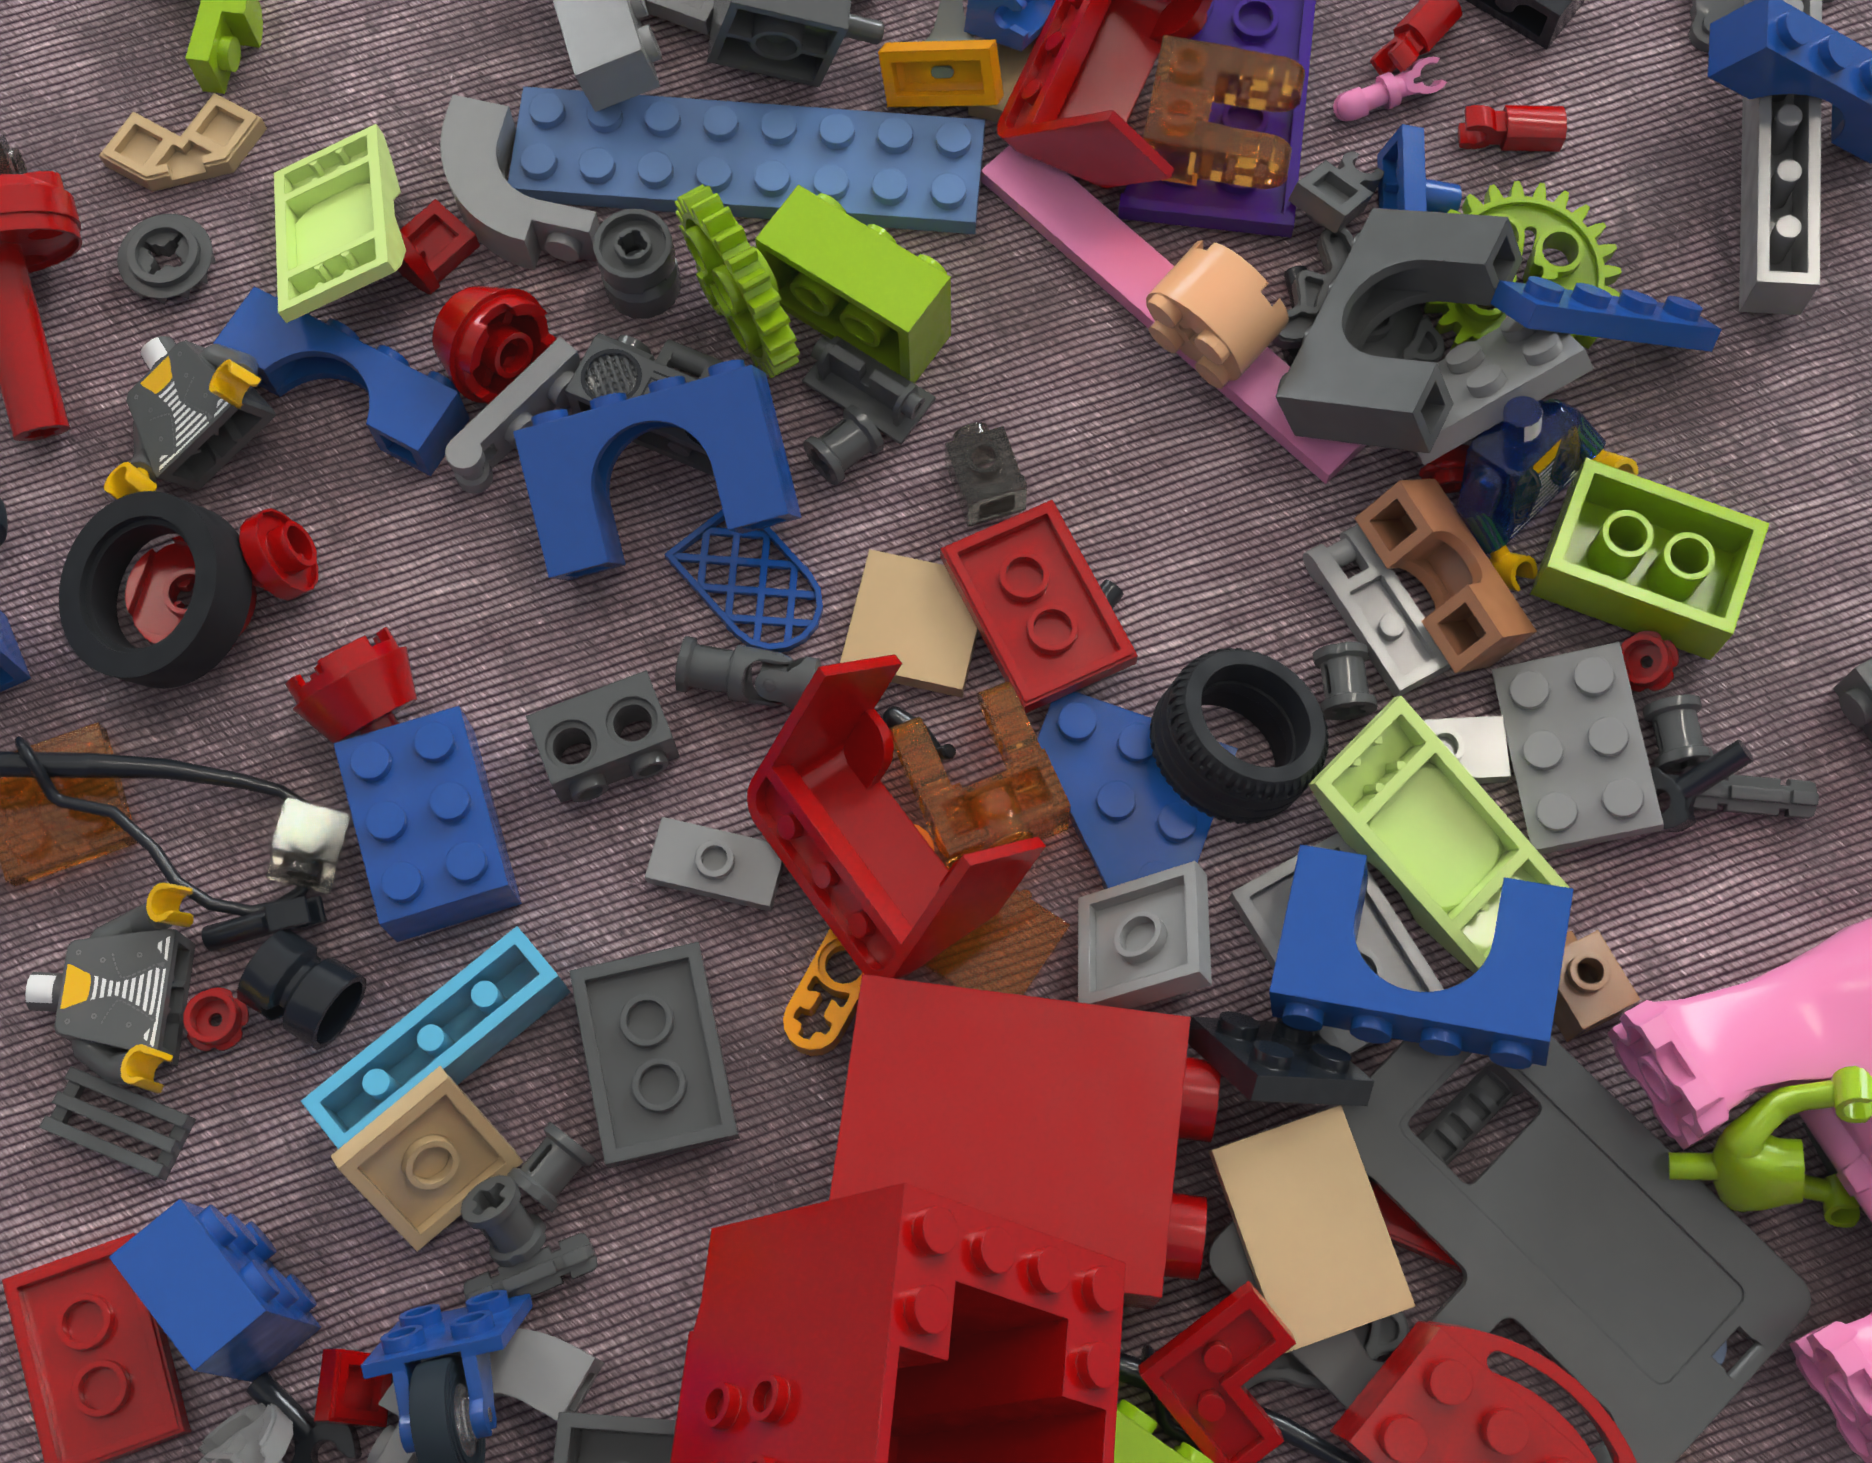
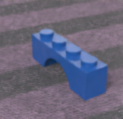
M1754 0L1710 23L1708 78L1748 99L1778 94H1798L1830 102L1832 104L1831 143L1870 164L1872 163L1871 50L1783 0Z
M254 286L213 344H221L252 355L258 363L257 376L261 379L258 386L279 397L298 385L317 379H339L359 386L369 394V412L366 425L380 450L432 476L445 457L446 446L465 427L470 419L460 397V392L453 382L438 372L430 371L428 375H425L411 368L409 362L401 354L388 346L379 345L375 349L359 341L358 335L338 320L330 318L324 323L311 316L310 313H307L286 323L278 313V297H274Z

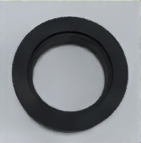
M157 491L132 493L111 502L96 513L75 539L67 555L60 579L59 613L62 627L74 652L89 667L100 673L151 688L166 689L183 686L201 678L215 668L237 641L250 608L252 572L243 557L239 534L220 515L167 493ZM179 534L189 546L195 563V584L190 604L180 623L165 639L148 647L135 648L124 636L118 622L117 598L121 580L129 563L144 545L163 535Z

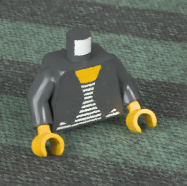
M168 336L156 337L147 342L141 349V357L149 372L128 392L126 400L134 420L133 457L130 462L120 464L110 473L105 481L104 490L117 500L136 492L155 491L157 489L155 482L159 478L199 491L276 416L273 408L253 388L257 387L261 381L257 376L258 363L256 359L250 354L216 343L206 348L187 340L176 344L174 339Z
M170 883L155 885L150 891L146 903L97 927L89 938L70 942L66 951L63 973L33 972L28 979L25 994L28 1009L30 1011L56 1012L55 1033L72 1042L74 1057L110 1084L133 1085L158 1094L162 1092L164 1085L154 1082V1074L160 1064L178 1066L184 1027L183 1014L187 1006L196 944L176 929L168 928L172 925L190 927L193 924V914L179 911L184 897L193 894V889L190 887Z

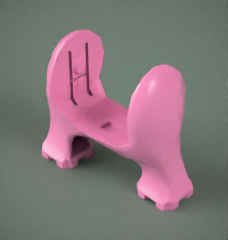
M1872 917L1843 928L1790 962L1746 983L1685 999L1658 1002L1646 1000L1626 1011L1620 1017L1621 1023L1611 1028L1607 1034L1614 1045L1615 1056L1629 1077L1635 1079L1645 1090L1652 1103L1653 1114L1666 1134L1674 1138L1683 1150L1705 1139L1729 1120V1111L1755 1092L1769 1093L1780 1087L1831 1080L1837 1070L1849 1066L1863 1068L1872 1076ZM1835 1107L1806 1110L1798 1113L1838 1172L1836 1174L1837 1178L1850 1197H1855L1872 1222V1116L1866 1123H1848L1836 1115ZM1871 1312L1864 1318L1847 1324L1835 1321L1814 1329L1789 1344L1796 1357V1365L1810 1387L1817 1391L1829 1405L1836 1418V1427L1851 1450L1858 1454L1865 1463H1872Z

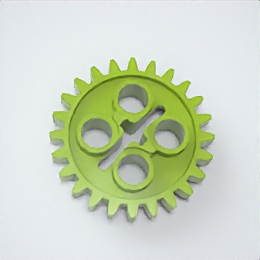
M1514 181L1506 198H1503L1499 189L1494 184L1489 185L1484 196V205L1472 194L1466 196L1462 205L1463 214L1509 218L1521 255L1524 249L1525 231L1530 230L1534 233L1535 238L1532 251L1527 260L1523 275L1524 284H1526L1529 276H1536L1553 281L1567 290H1574L1576 283H1585L1601 288L1612 296H1620V292L1608 287V285L1616 282L1622 273L1621 268L1604 265V263L1612 258L1617 250L1616 244L1598 245L1597 240L1606 228L1605 223H1598L1589 227L1583 223L1590 209L1587 204L1579 207L1574 212L1567 210L1569 192L1563 191L1554 202L1546 200L1545 183H1540L1532 197L1524 195L1520 181ZM1450 209L1447 212L1461 214L1460 212L1453 209ZM1545 249L1561 251L1566 256L1569 265L1556 266L1545 259L1542 251ZM1515 275V277H1514L1513 282H1516V280H1517V276H1516V275ZM1435 301L1426 302L1423 308L1425 313L1442 312L1443 316L1435 327L1439 334L1453 330L1457 335L1450 350L1462 343L1480 339L1499 328L1506 318V314L1498 308L1484 310L1474 304ZM1570 334L1587 349L1598 338Z
M703 184L677 197L674 203L678 210L675 213L682 224L679 227L684 235L687 249L697 264L695 267L698 271L696 276L714 311L719 316H725L729 328L740 347L746 354L750 355L756 367L759 366L770 378L798 364L800 361L797 356L800 355V352L794 343L797 341V338L789 326L791 322L789 316L779 303L782 299L778 294L779 288L775 276L762 253L755 246L751 247L748 243L744 228L738 224L729 206L724 207L719 194H713L710 186L705 187Z

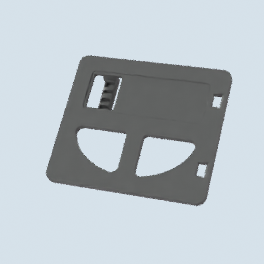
M1552 1036L1550 1038L1546 1066L1532 1064L1529 1068L1513 1069L1500 1066L1490 1060L1418 1137L1410 1130L1408 1125L1410 1118L1472 1053L1461 1051L1456 1056H1441L1423 1050L1419 1043L1403 1040L1369 1076L1375 1082L1368 1106H1341L1368 1178L1462 1270L1463 1281L1461 1285L1428 1321L1461 1325L1490 1333L1501 1320L1506 1318L1512 1319L1549 1357L1574 1377L1601 1404L1616 1423L1631 1448L1637 1463H1675L1804 1320L1811 1306V1295L1808 1286L1701 1180H1669L1668 1152L1671 1151ZM1526 1091L1539 1106L1537 1115L1473 1183H1464L1450 1170L1448 1165L1513 1096ZM1232 1219L1209 1245L1207 1252L1209 1269L1231 1294L1248 1280L1258 1290ZM1353 1329L1290 1351L1346 1410L1386 1362L1373 1360L1360 1343ZM1737 1329L1747 1339L1752 1340L1754 1344L1726 1373L1725 1369L1712 1356ZM1604 1442L1590 1449L1598 1463H1613Z

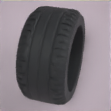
M1221 648L1204 653L1188 663L1161 696L1151 719L1150 745L1153 749V757L1156 759L1155 763L1161 769L1160 773L1166 778L1168 785L1172 786L1173 791L1178 793L1180 798L1187 801L1190 806H1194L1201 813L1204 812L1209 817L1214 816L1220 821L1252 824L1269 820L1281 814L1309 787L1308 784L1320 773L1326 760L1329 733L1327 731L1328 726L1325 721V715L1321 711L1322 708L1317 702V698L1297 674L1279 661L1259 652H1253L1248 649L1243 650L1241 648ZM1214 705L1224 707L1241 714L1251 721L1268 741L1274 756L1275 767H1261L1247 763L1222 747L1212 735L1205 722L1202 706Z

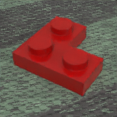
M1248 1280L1138 1365L1139 1374L1202 1453L1214 1463H1257L1284 1442L1281 1430L1243 1384L1293 1347L1296 1341L1292 1332Z

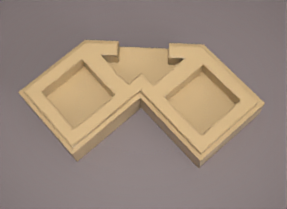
M213 93L181 136L132 112L100 153L99 157L109 169L154 192L234 173L267 128L261 117Z

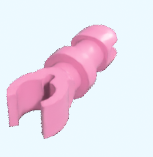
M1433 56L1418 59L1404 72L1395 76L1387 72L1377 76L1376 83L1362 89L1356 87L1341 93L1333 104L1336 117L1345 122L1354 121L1369 115V111L1381 106L1388 110L1401 104L1404 97L1431 94L1439 91L1445 86L1446 81L1435 80L1430 86H1426L1423 82L1414 83V79L1421 76V70L1425 65L1437 64L1440 58Z

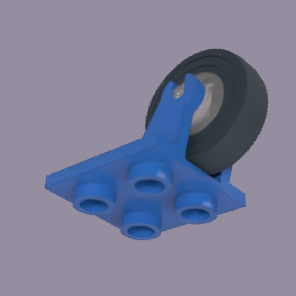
M493 1290L468 1299L466 1307L441 1312L439 1304H428L405 1311L399 1315V1321L393 1328L381 1336V1342L361 1364L364 1379L392 1373L399 1411L401 1443L407 1454L416 1452L418 1463H485V1437L492 1436L491 1429L497 1428L490 1352L503 1350L533 1307L530 1293L508 1298L506 1290ZM459 1351L461 1352V1357L442 1356L438 1358L429 1359L421 1363L422 1359L450 1354Z

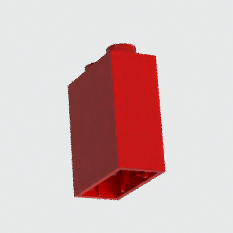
M862 974L829 1200L901 1183L916 1186L1126 1262L1123 1306L1152 1309L1162 1298L1164 1277L1194 1281L1199 1279L1206 1235L1207 1197L1173 1192L1178 1139L1211 1143L1216 1124L1221 1074L1205 1059L1187 1057L1191 1019L1188 1016Z

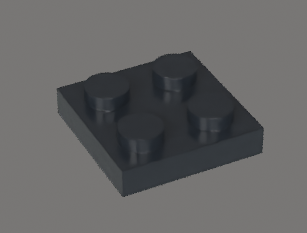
M1231 1011L1222 1012L1219 1018L1191 1017L1188 1044L1250 1101L1368 1106L1375 1081L1351 1062L1352 1056L1348 1052L1330 1045L1316 1031L1292 1028L1286 1025L1282 1018H1277L1276 1021H1259L1245 1014Z

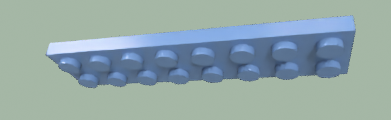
M523 86L508 183L526 196L557 204L644 209L663 212H675L678 210L674 203L677 197L703 184L705 187L710 186L713 194H719L724 207L729 206L734 217L771 219L799 184L815 195L823 193L834 198L841 204L848 215L866 226L868 224H875L882 228L976 234L985 119L638 95L595 112L584 91Z

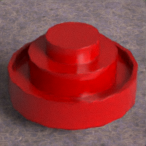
M272 508L262 510L243 522L240 527L239 542L243 557L252 572V585L261 587L275 597L287 601L296 599L314 589L318 582L317 551L312 538L300 524L292 521L283 512Z

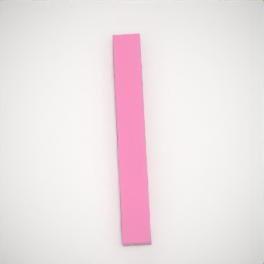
M1011 146L1005 148L981 170L980 181L1149 329L1155 320L1146 306V297L1174 267L1173 264L1064 171L1016 152ZM1267 347L1239 379L1235 381L1229 380L1222 389L1218 390L1322 482L1327 484L1366 445L1295 436L1275 397L1282 376L1289 371L1290 366ZM1179 349L1176 353L1196 370L1195 364L1197 362L1190 359Z

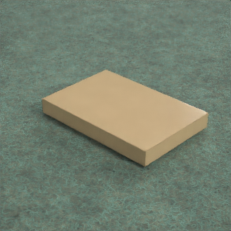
M1341 1105L1209 1150L1258 1291L1295 1338L1296 1344L1285 1353L1415 1307Z

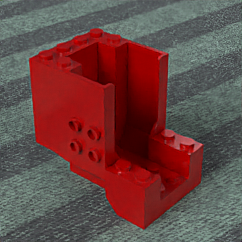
M907 1183L711 1228L701 1303L694 1331H690L688 1335L670 1463H1114L1126 1262Z

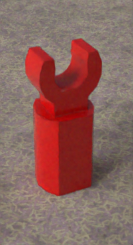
M1420 0L1393 29L1395 37L1371 58L1370 63L1379 75L1387 72L1392 73L1396 68L1400 73L1404 72L1417 60L1419 55L1429 52L1463 16L1458 0Z
M1471 105L1465 107V123H1459L1458 125L1460 148L1480 149L1489 145H1500L1501 151L1560 152L1566 140L1567 115L1564 106L1505 105L1503 111H1495L1489 106Z

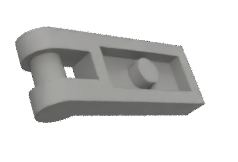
M561 337L552 343L453 437L446 446L445 455L447 462L454 471L455 478L462 490L476 494L488 489L493 481L492 468L513 448L517 449L513 431L533 426L531 417L569 404L565 389L581 361L577 350Z
M1358 524L1340 534V541L1326 547L1323 544H1319L1303 553V561L1309 575L1318 585L1323 587L1357 641L1367 645L1370 661L1394 697L1402 696L1450 669L1451 666L1421 622L1425 617L1393 569L1386 568ZM1352 562L1354 565L1359 566L1362 572L1348 579L1341 568Z

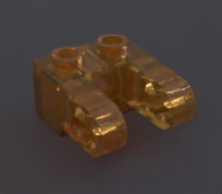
M1163 35L1143 139L1174 168L1171 178L1162 181L1197 186L1198 179L1257 189H1272L1283 185L1288 177L1292 148L1286 140L1273 134L1239 129L1208 121L1212 102L1269 112H1287L1295 109L1301 102L1305 79V70L1302 65L1284 56Z
M1009 681L977 693L983 718L1006 767V771L962 788L960 782L954 785L951 784L928 730L919 716L889 728L899 762L942 861L948 870L962 855L1037 836L1044 840L1068 830L1071 809L1069 800L1045 748H1041L1020 700Z

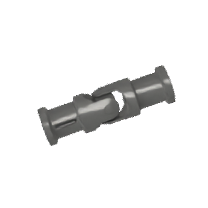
M685 636L676 665V691L686 693L692 687L727 693L728 699L731 701L770 707L786 705L794 709L817 668L824 665H821L820 658L805 656L795 662L793 658L781 652L737 645L735 650L700 645L696 637ZM755 661L763 662L761 671L756 677L754 687L752 684V665Z

